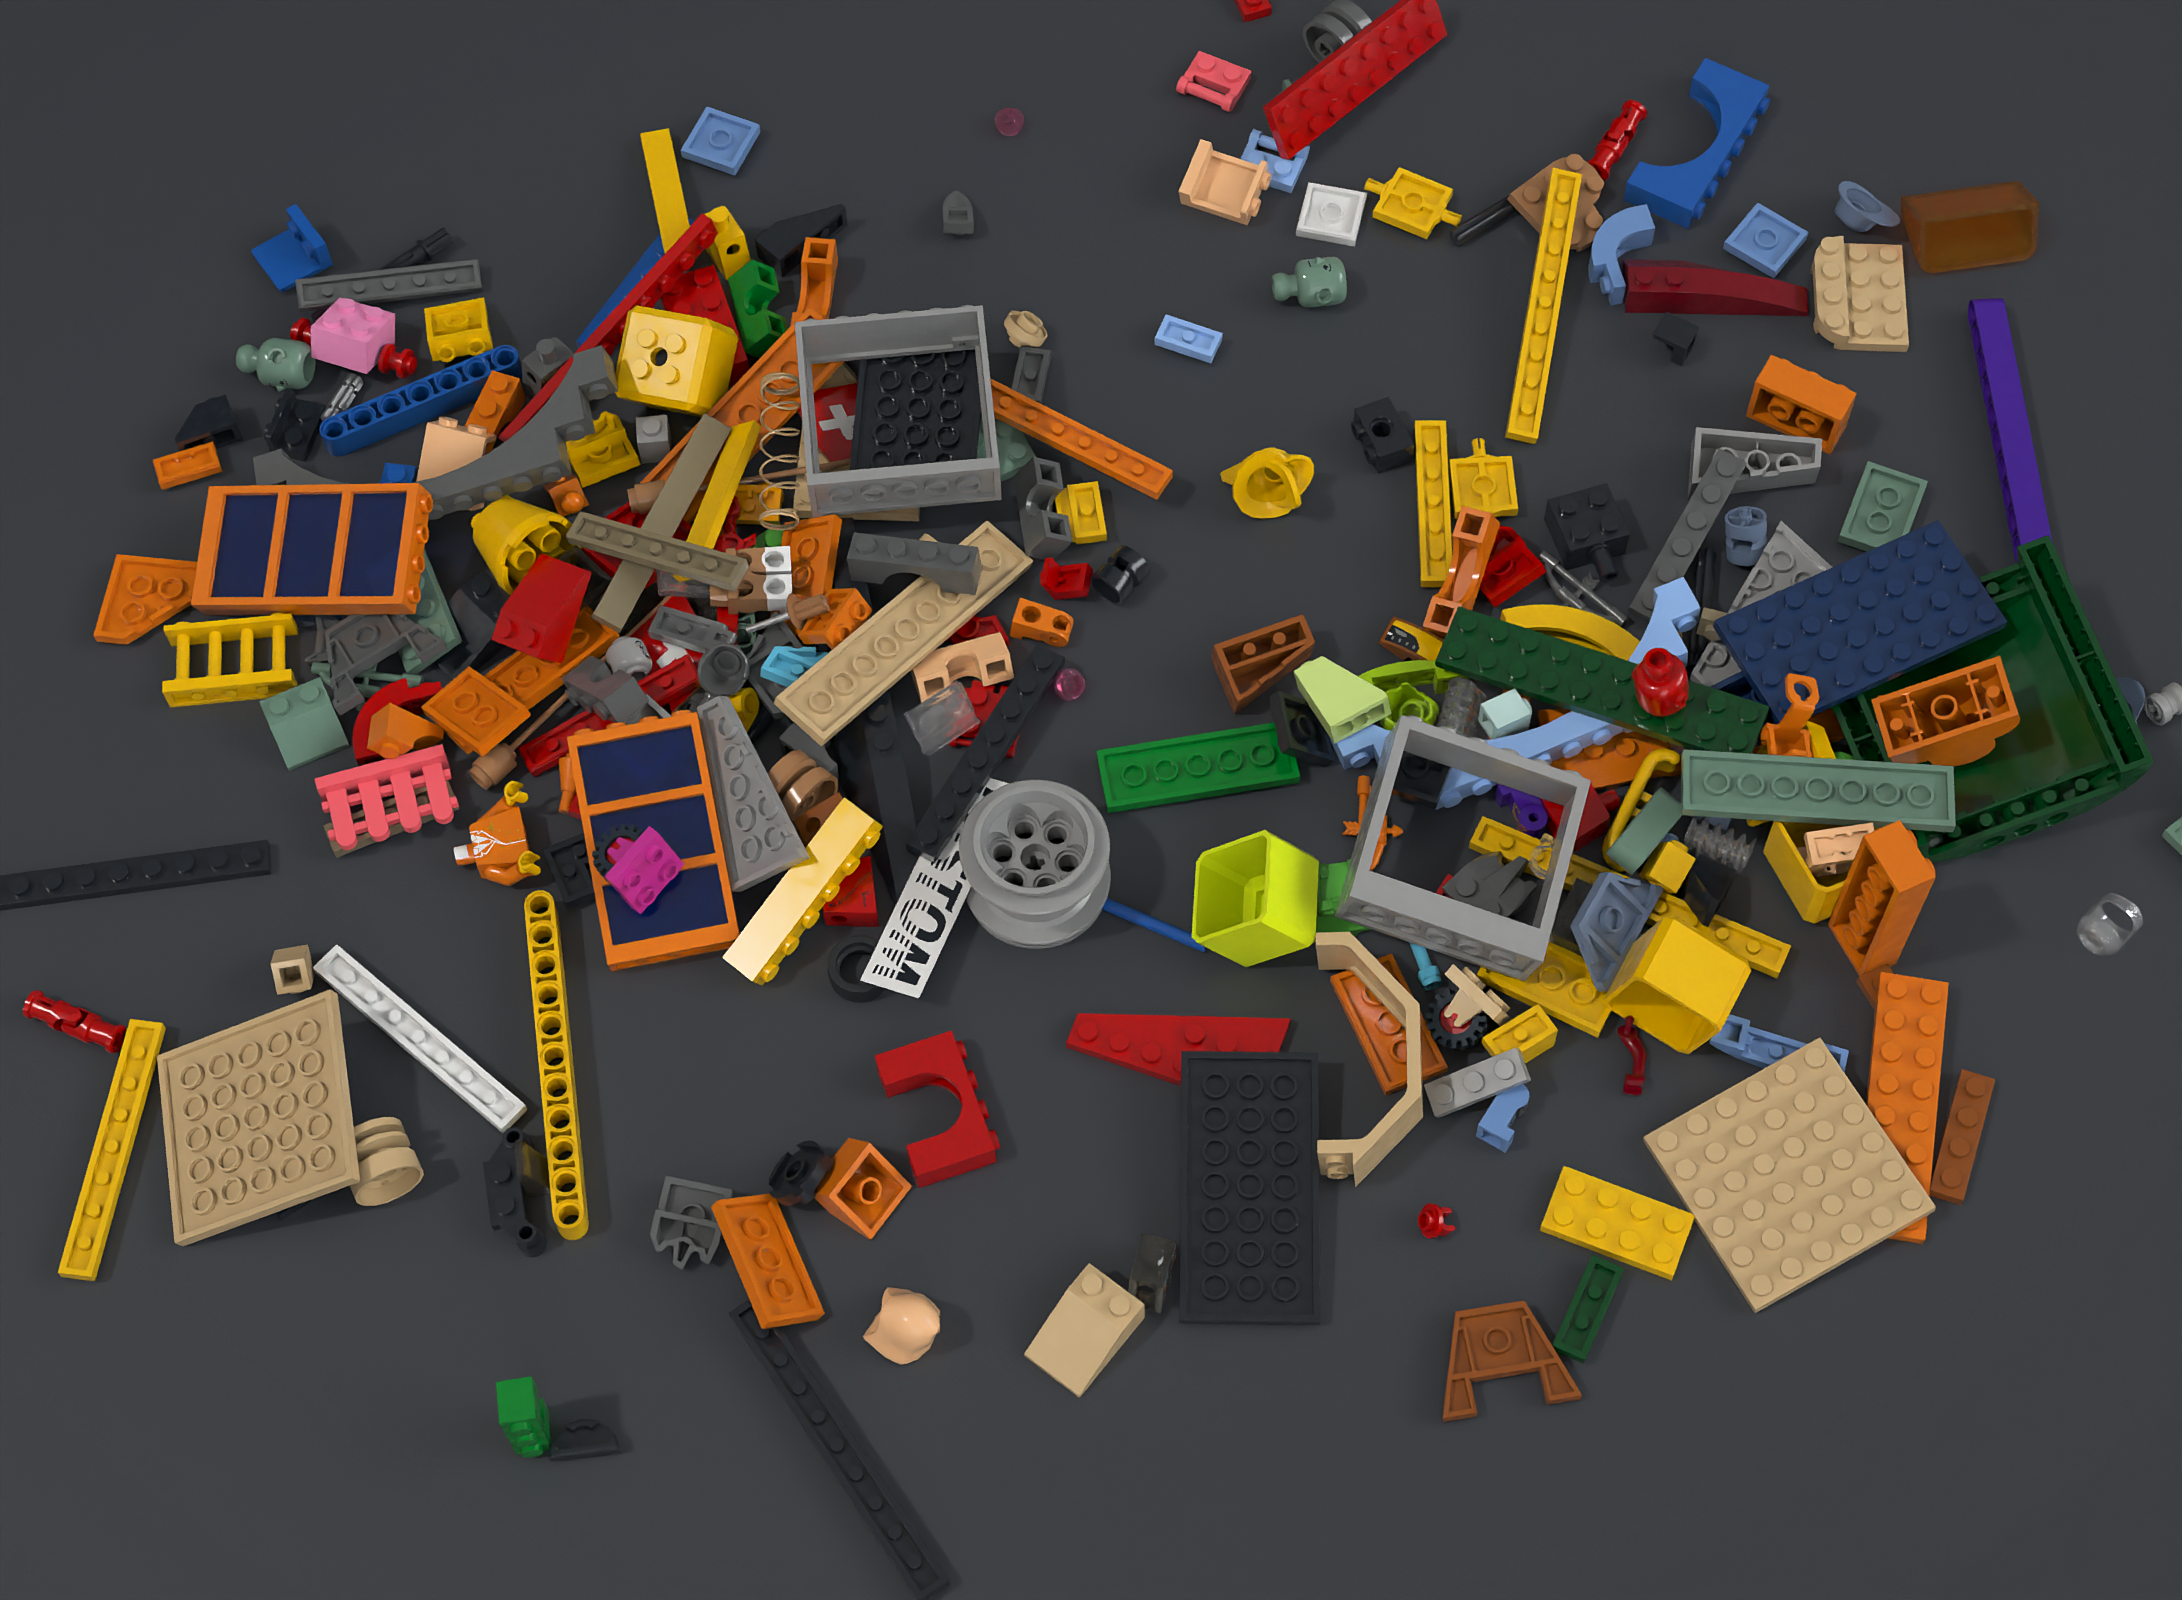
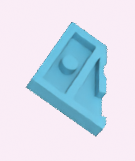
M775 646L761 667L760 677L789 687L829 652H816V647L797 649L790 646Z

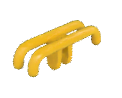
M1667 748L1656 749L1646 756L1638 769L1602 845L1603 858L1607 865L1615 871L1623 872L1625 870L1612 860L1606 852L1624 831L1628 821L1631 822L1639 813L1640 809L1636 808V805L1644 807L1652 797V795L1644 792L1652 772L1655 770H1662L1667 773L1673 772L1676 768L1675 764L1681 760L1678 752Z

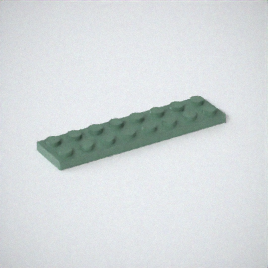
M1683 749L1681 756V815L1846 826L1873 823V826L1878 828L1901 820L1904 827L1909 830L1953 832L1956 827L1954 766Z

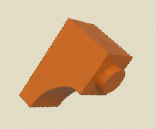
M389 703L371 716L367 749L380 754L384 758L395 759L411 749L422 750L434 746L443 739L444 729Z

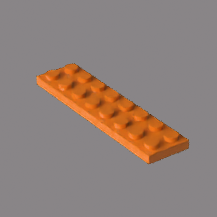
M809 307L795 322H802L807 319L824 320V318ZM795 322L707 413L710 417L730 428L753 420L761 426L748 462L761 450V439L771 432L760 422L762 411L770 406L760 394V380L765 375L775 372L790 373L799 379ZM845 361L811 364L813 392L815 393ZM780 378L769 382L766 386L773 389H789L795 387L797 383L791 379ZM800 388L796 392L787 395L771 394L763 390L765 398L771 403L794 401L800 404V407L794 410L772 407L764 413L763 421L766 426L773 430L781 429L801 408ZM782 404V405H779V406L795 407V406H797V405H795V404ZM697 424L640 483L663 479L664 482L667 481ZM773 433V434L767 436V437L764 439V441H763V446H764L776 433ZM727 438L701 485L710 483ZM706 491L695 494L682 518L690 524L696 518Z
M1880 972L1866 1105L1929 1196L1949 982ZM1928 1215L1890 1236L1888 1239L1923 1244L1926 1239Z

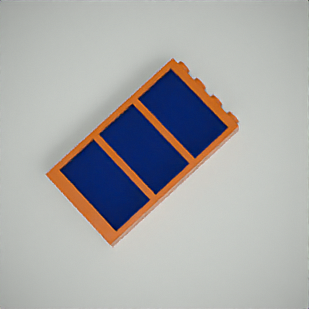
M419 483L209 486L191 605L204 615H271L273 613L292 615L415 614L417 603H419L421 598L419 584L421 573H423L425 568L424 547L429 539L427 524L429 513L433 509L431 494Z
M680 710L672 713L671 717L658 719L657 716H649L640 719L639 723L636 724L612 723L604 730L581 729L575 731L573 736H568L567 742L607 965L610 971L613 972L729 949L740 935L698 713H691L690 710ZM620 824H626L628 827L633 824L643 831L650 826L661 835L685 864L678 871L676 877L670 880L656 896L654 902L648 905L641 914L629 906L615 888L596 870L593 864L595 859L592 857V852L598 851L594 846L596 842L602 843L604 841L601 837L604 832L608 836L612 834L610 828L615 826L620 830Z

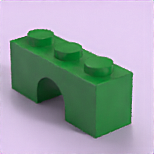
M752 259L729 277L728 281L744 351L749 355L761 358L788 330L785 317L767 310L769 302L780 293L774 268Z
M532 1376L496 1382L499 1424L517 1455L522 1454L523 1457L527 1458L542 1455L543 1451L550 1449L552 1442L549 1411L544 1399H538V1388Z

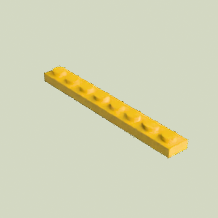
M130 1019L58 1269V1274L61 1277L94 1282L96 1280L155 1070L157 1055H159L166 1027L163 1023Z

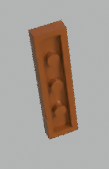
M1964 1069L1960 1071L1931 1177L1930 1196L1958 1205L1962 1204L1995 1079Z

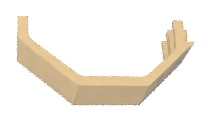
M1350 932L1316 933V952L1319 970L1345 969L1353 972L1406 1030L1407 1091L1405 1095L1364 1138L1317 1140L1321 1175H1327L1331 1179H1343L1348 1177V1174H1354L1356 1187L1423 1118L1420 1004Z

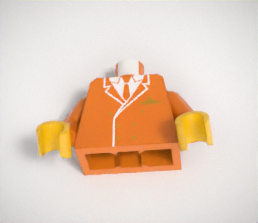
M517 781L508 782L504 788V796L479 818L476 823L469 826L472 843L454 847L457 866L476 862L482 879H488L505 886H512L527 876L540 873V867L534 864L535 861L540 860V856L530 851L524 819L520 807H516V802L525 803L528 800V794L519 791L524 786L522 783Z

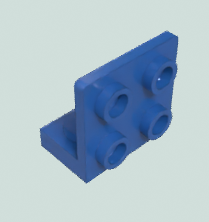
M297 204L285 209L289 218V222L286 223L288 230L251 250L253 257L280 293L296 286V279L310 278L333 265L326 243Z

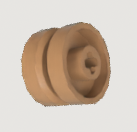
M800 749L791 751L782 757L768 772V776L798 834L800 831L795 822L796 818L836 794L839 785L837 777L825 768L817 767L816 761Z

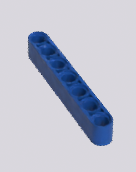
M511 345L498 346L325 419L321 423L319 430L326 450L333 456H344L478 399L491 371L521 379L522 365L518 351Z

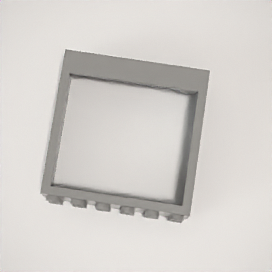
M963 305L958 308L946 309L931 308L929 310L913 312L904 310L891 314L871 313L866 316H839L835 319H807L802 322H795L807 486L812 517L1002 500L983 305ZM975 349L986 458L820 473L811 364Z
M1401 715L1384 742L1334 917L1525 981L1544 961L1591 780L1582 777L1580 773L1573 770L1563 771L1554 768L1547 761L1520 756L1515 750L1493 747L1481 738L1464 737L1456 734L1449 727H1435L1422 722L1423 719L1419 717ZM1403 751L1564 806L1532 926L1369 871Z

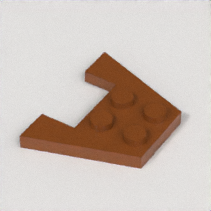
M1524 1300L1455 1311L1442 1422L1477 1417V1408L1471 1382L1539 1372L1546 1405L1581 1400V1392Z

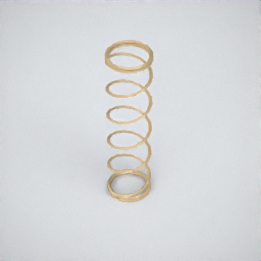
M775 372L765 375L760 380V394L770 404V406L762 411L760 422L771 432L766 434L760 441V449L770 459L761 465L759 472L762 479L769 483L770 486L765 488L759 495V502L767 509V511L760 514L759 523L770 530H789L800 523L798 516L800 512L792 508L770 509L762 501L764 492L774 486L782 489H796L800 486L799 483L793 481L772 483L763 476L762 470L764 466L772 460L788 463L800 460V457L791 454L774 457L763 448L764 439L773 433L783 436H796L800 433L796 428L773 430L766 426L763 421L764 413L772 407L785 410H794L800 407V404L794 401H783L774 404L765 398L763 390L771 394L787 395L796 392L800 388L799 379L795 375ZM780 378L791 379L797 383L795 387L789 389H773L766 386L769 382ZM782 404H795V405H797V406H795V407H784V406H779V405H782ZM790 430L796 431L797 433H782L780 431ZM793 457V458H797V459H794V460H785V459H780V458ZM783 484H794V485H797V486H782V485H783ZM770 515L791 516L796 521L785 525H775L764 522L762 519Z

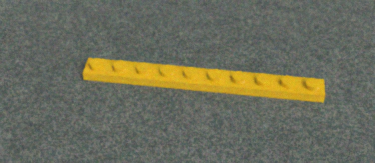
M1552 168L1549 177L1505 438L1531 444L1536 443L1539 435L1582 174L1558 168Z
M1482 816L1470 840L1469 849L1481 854L1501 851L1503 854L1502 862L1505 864L1510 863L1519 856L1524 857L1529 861L1524 872L1545 880L1553 845ZM1572 854L1563 888L1586 898L1599 873L1611 872L1621 875L1623 878L1629 877ZM1663 891L1645 922L1654 926L1663 917L1675 915L1748 960L1750 968L1776 979L1791 948V945L1717 914L1714 916L1709 927H1706L1700 923L1684 900Z

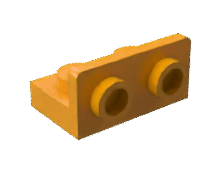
M764 481L760 482L759 485H738L734 496L738 499L741 515L737 519V524L761 525L759 523V516L767 511V509L759 502V495L765 488L770 486L769 483ZM774 486L766 490L762 496L763 503L770 509H781L785 496L783 489ZM781 515L766 516L762 520L769 524L780 525Z

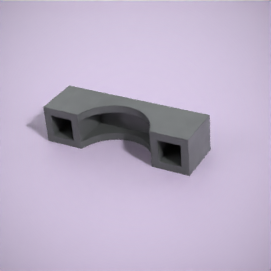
M854 532L847 555L852 581L883 584L884 580L892 574L914 573L933 580L944 592L976 595L982 572L979 548L975 546Z

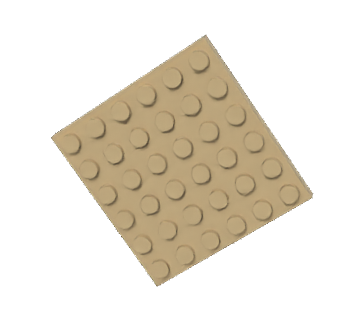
M327 990L157 1055L175 1244L186 1246L360 1182L338 994L334 991Z
M1820 1037L1643 1137L1645 1145L1689 1213L1695 1216V1222L1754 1313L1759 1312L1926 1217L1936 1209L1932 1200Z

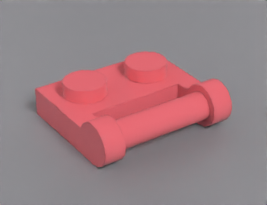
M1198 51L1184 76L1180 77L1176 92L1183 95L1189 93L1220 105L1222 110L1230 113L1251 80L1252 71Z

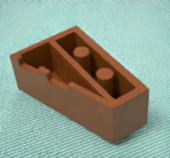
M1303 614L1213 646L1211 661L1234 715L1311 656L1315 640Z

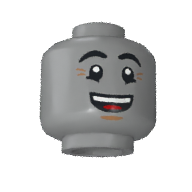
M627 636L619 637L606 652V661L612 674L617 670H622L632 675L638 682L647 677L652 669L651 657L641 639Z

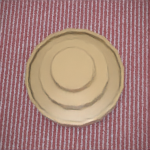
M1011 311L1004 320V326L1010 336L1009 340L1019 348L1021 346L1040 347L1048 336L1047 331L1042 326V321L1031 312Z

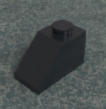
M226 394L209 398L205 402L196 404L175 437L179 451L212 441L215 448L218 449L243 440Z
M1700 854L1683 881L1685 885L1681 892V897L1700 923L1709 927L1729 891L1737 870Z

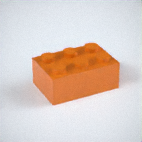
M1771 355L1755 381L1746 417L1788 436L1822 439V451L1831 454L1847 426L1857 393L1849 390L1844 385L1822 378L1815 372L1802 369L1786 359H1780Z

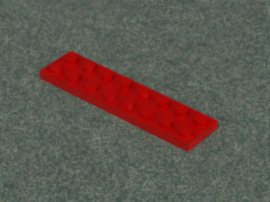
M1400 0L1263 107L1281 158L1287 160L1292 158L1447 36L1437 0Z

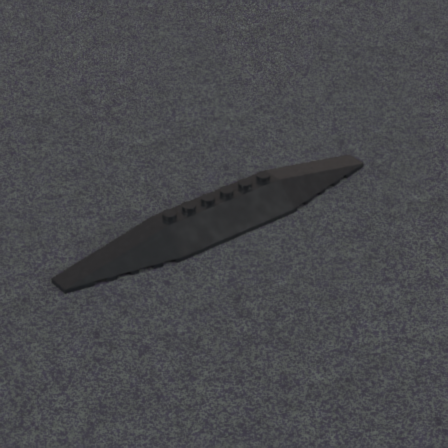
M841 518L842 524L832 589L856 588L872 609L867 582L852 581L847 562L854 532L856 533L853 518ZM873 609L872 613L870 614L867 620H869L874 615ZM813 644L816 647V652L832 651L827 644ZM888 689L834 735L832 742L841 786L848 800L883 826L879 831L880 837L870 850L877 868L885 881L893 904L896 906L919 855L906 849V842L917 825Z

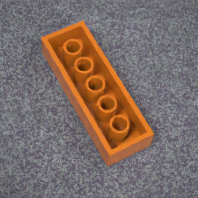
M1901 820L1863 836L1828 922L1829 928L1859 976L1885 964H1888L1890 967L1897 963L1936 878L1932 862L1928 858L1923 857L1917 847V840L1914 834L1909 829L1906 830Z

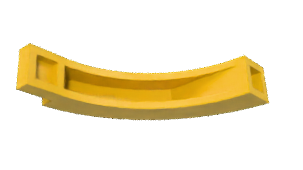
M1525 605L1504 609L1501 612L1500 620L1627 661L1640 643L1632 634L1617 624L1596 614L1572 607Z

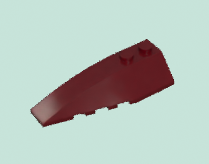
M1623 259V279L1626 284L1624 293L1625 313L1668 312L1670 314L1808 316L1806 287L1684 260Z

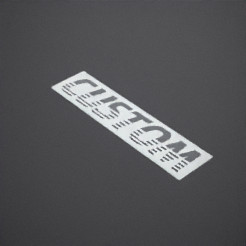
M990 778L937 861L933 863L919 856L860 981L915 998L920 997L971 888L960 863L959 840L962 827L971 810L979 801L992 791L1009 783Z

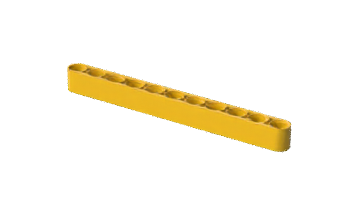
M537 890L530 893L525 899L524 910L552 1213L561 1236L568 1240H577L586 1234L589 1220L560 921L553 897L544 890ZM540 908H548V910L542 914L535 913ZM544 937L551 938L550 941H548L547 943H538V941ZM544 968H554L553 971H551L550 973H540ZM547 998H557L556 1001L551 1004H543V1002ZM553 1027L560 1028L556 1034H546ZM555 1058L563 1059L559 1065H549L550 1061ZM558 1089L566 1090L562 1096H551ZM561 1120L569 1121L568 1125L564 1128L554 1127ZM562 1152H572L571 1157L566 1160L557 1159ZM567 1183L576 1184L574 1189L569 1192L560 1191L562 1186ZM568 1216H579L575 1223L570 1225L563 1224V1221Z

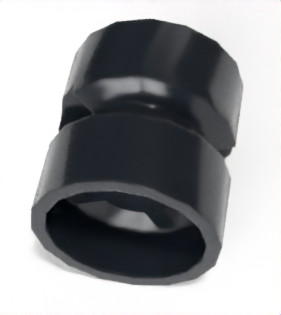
M1124 545L1119 546L1107 560L1108 564L1101 565L1091 576L1092 586L1097 593L1114 605H1121L1132 594L1133 587L1139 586L1150 573L1149 565L1145 559L1134 549Z

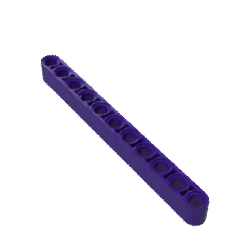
M2003 298L1971 299L1968 305L1969 326L2015 563H2017V546L2049 535L2052 541L2004 300Z

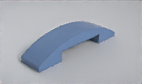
M1729 1014L1721 1031L1709 1041L1717 1049L1760 1068H1766L1807 1045L1800 1041L1750 1027V1020ZM1824 1043L1844 1072L1849 1050Z

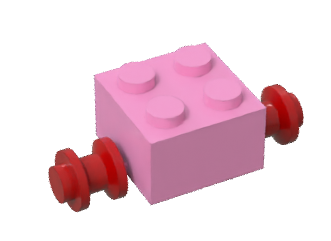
M340 297L312 326L309 319L301 318L292 325L290 330V338L309 344L311 346V357L365 374L378 363V369L381 373L387 374L392 369L396 371L397 377L401 379H406L416 370L417 358L414 357L413 350L406 348L402 353L396 352L395 313L384 311L379 307H371L355 302L352 299Z

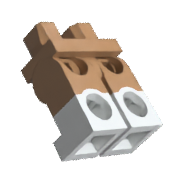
M790 546L746 548L735 551V548L726 549L727 554L745 558L749 567L735 592L710 585V606L728 607V614H738V612L754 613L757 611H780V615L786 613L787 597L792 593Z

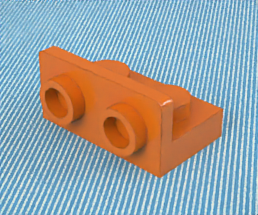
M856 588L829 589L825 595L828 598L827 603L830 606V610L808 619L798 634V637L804 644H827L833 650L866 622L872 613V609Z

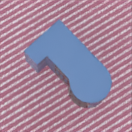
M1524 1084L1497 1094L1477 1127L1476 1137L1506 1153L1513 1140L1515 1131L1510 1129L1511 1125L1527 1109L1530 1096Z

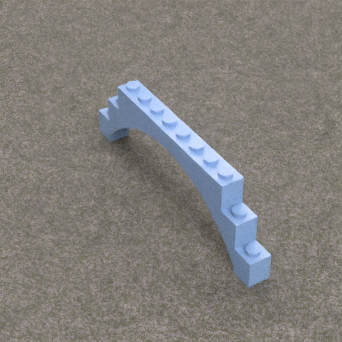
M1681 577L1654 589V610L1651 620L1640 643L1628 661L1639 664L1650 649L1664 648L1671 654L1676 655L1684 663L1685 667L1687 666L1688 650L1678 631L1686 632L1699 623L1701 608L1684 577ZM1571 711L1543 726L1515 735L1485 741L1493 747L1499 749L1509 748L1517 751L1520 756L1531 760L1541 759L1551 764L1552 761L1561 757H1573L1580 753L1583 748L1590 745H1602L1616 734L1633 731ZM1371 724L1335 744L1331 738L1330 741L1344 770L1351 767L1359 768L1366 765L1372 758H1375L1377 764L1379 763L1385 739L1390 731ZM1452 768L1436 810L1442 807H1453L1459 804L1463 798L1473 794L1482 795L1498 783Z

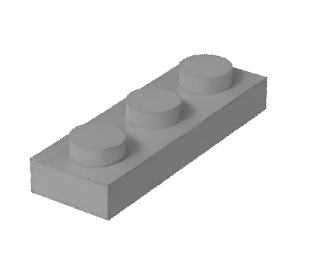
M1515 1047L1424 1084L1434 1116L1440 1118L1531 1081L1521 1050Z

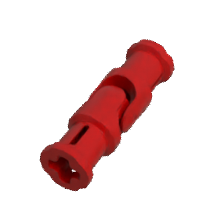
M1628 100L1623 103L1621 114L1611 122L1610 129L1606 131L1596 146L1595 155L1591 160L1587 161L1596 169L1603 181L1608 179L1610 168L1620 160L1628 143L1635 136L1636 127L1639 122L1647 117L1646 108L1638 101Z
M40 990L32 991L23 1007L24 1017L28 1019L37 1018L46 1022L49 1028L64 1032L85 1043L94 1042L105 1047V1050L111 1054L118 1052L123 1045L127 1028L124 1025H112L103 1021L100 1015L79 1007L70 1006V1003L64 1000L55 1001L44 996V993Z

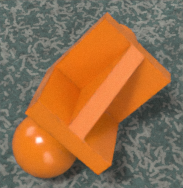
M573 474L564 476L556 482H549L543 485L545 492L550 495L558 514L563 517L569 514H576L589 505L577 477Z

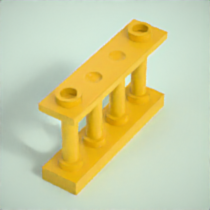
M273 613L270 616L195 623L177 622L174 625H164V633L171 647L177 646L176 678L174 680L162 681V693L170 708L266 699L298 686L292 669H285V636L298 635V627L292 614ZM272 637V669L270 671L253 672L254 639ZM241 640L240 672L238 674L221 675L222 642ZM209 643L208 675L206 677L189 678L190 645Z

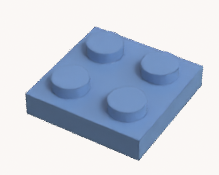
M706 107L681 149L682 158L735 176L761 132L760 124Z
M1757 203L1726 239L1723 249L1774 279L1806 241L1808 232Z

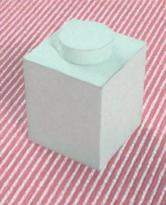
M1514 688L1482 703L1478 721L1490 739L1515 735L1529 729L1532 708L1528 700L1524 697L1521 698Z

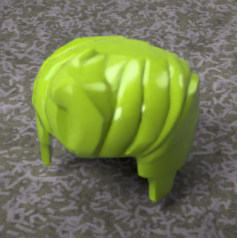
M1401 683L1400 687L1385 692L1389 699L1391 714L1380 720L1383 729L1391 731L1401 715L1419 717L1423 719L1422 722L1430 725L1435 723L1436 717L1439 715L1437 703L1425 695V693L1416 690L1409 683Z

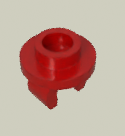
M1434 1203L1426 1204L1418 1216V1226L1422 1234L1426 1238H1436L1438 1236H1446L1454 1231L1455 1226L1446 1225L1443 1222V1218L1452 1213L1451 1209L1448 1207L1440 1208L1439 1205Z

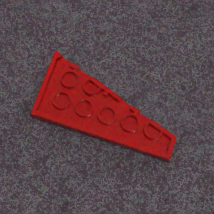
M1078 1013L1066 1041V1048L1181 1086V1051L1280 1052L1291 1024V1018Z

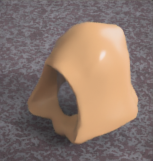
M888 1287L883 1294L881 1311L875 1316L873 1323L865 1332L864 1340L885 1358L900 1365L918 1360L930 1349L936 1334L940 1332V1310L923 1294L906 1289Z

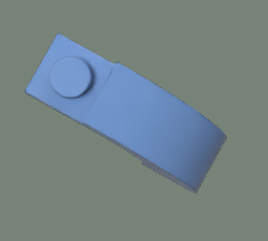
M1647 204L1630 207L1612 215L1600 226L1593 239L1588 264L1590 283L1600 282L1601 292L1603 295L1607 294L1610 305L1623 303L1626 288L1617 259L1627 251L1652 246L1655 226Z

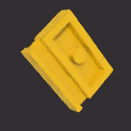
M1098 481L1067 485V488H1064L1054 501L1056 513L1068 515L1072 543L1084 544L1107 541Z

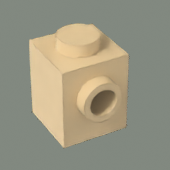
M308 945L275 950L270 964L277 995L285 993L297 994L311 989L315 974Z

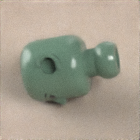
M1316 257L1315 259L1300 260L1296 263L1294 274L1287 275L1279 272L1272 276L1273 297L1277 301H1285L1289 297L1297 296L1299 304L1306 308L1340 304L1347 295L1344 264L1337 257Z
M270 338L263 342L259 349L254 345L245 344L238 349L236 354V365L240 371L244 373L257 371L258 379L263 385L275 386L279 392L286 388L303 389L311 383L314 376L316 361L315 358L311 357V346L306 342Z

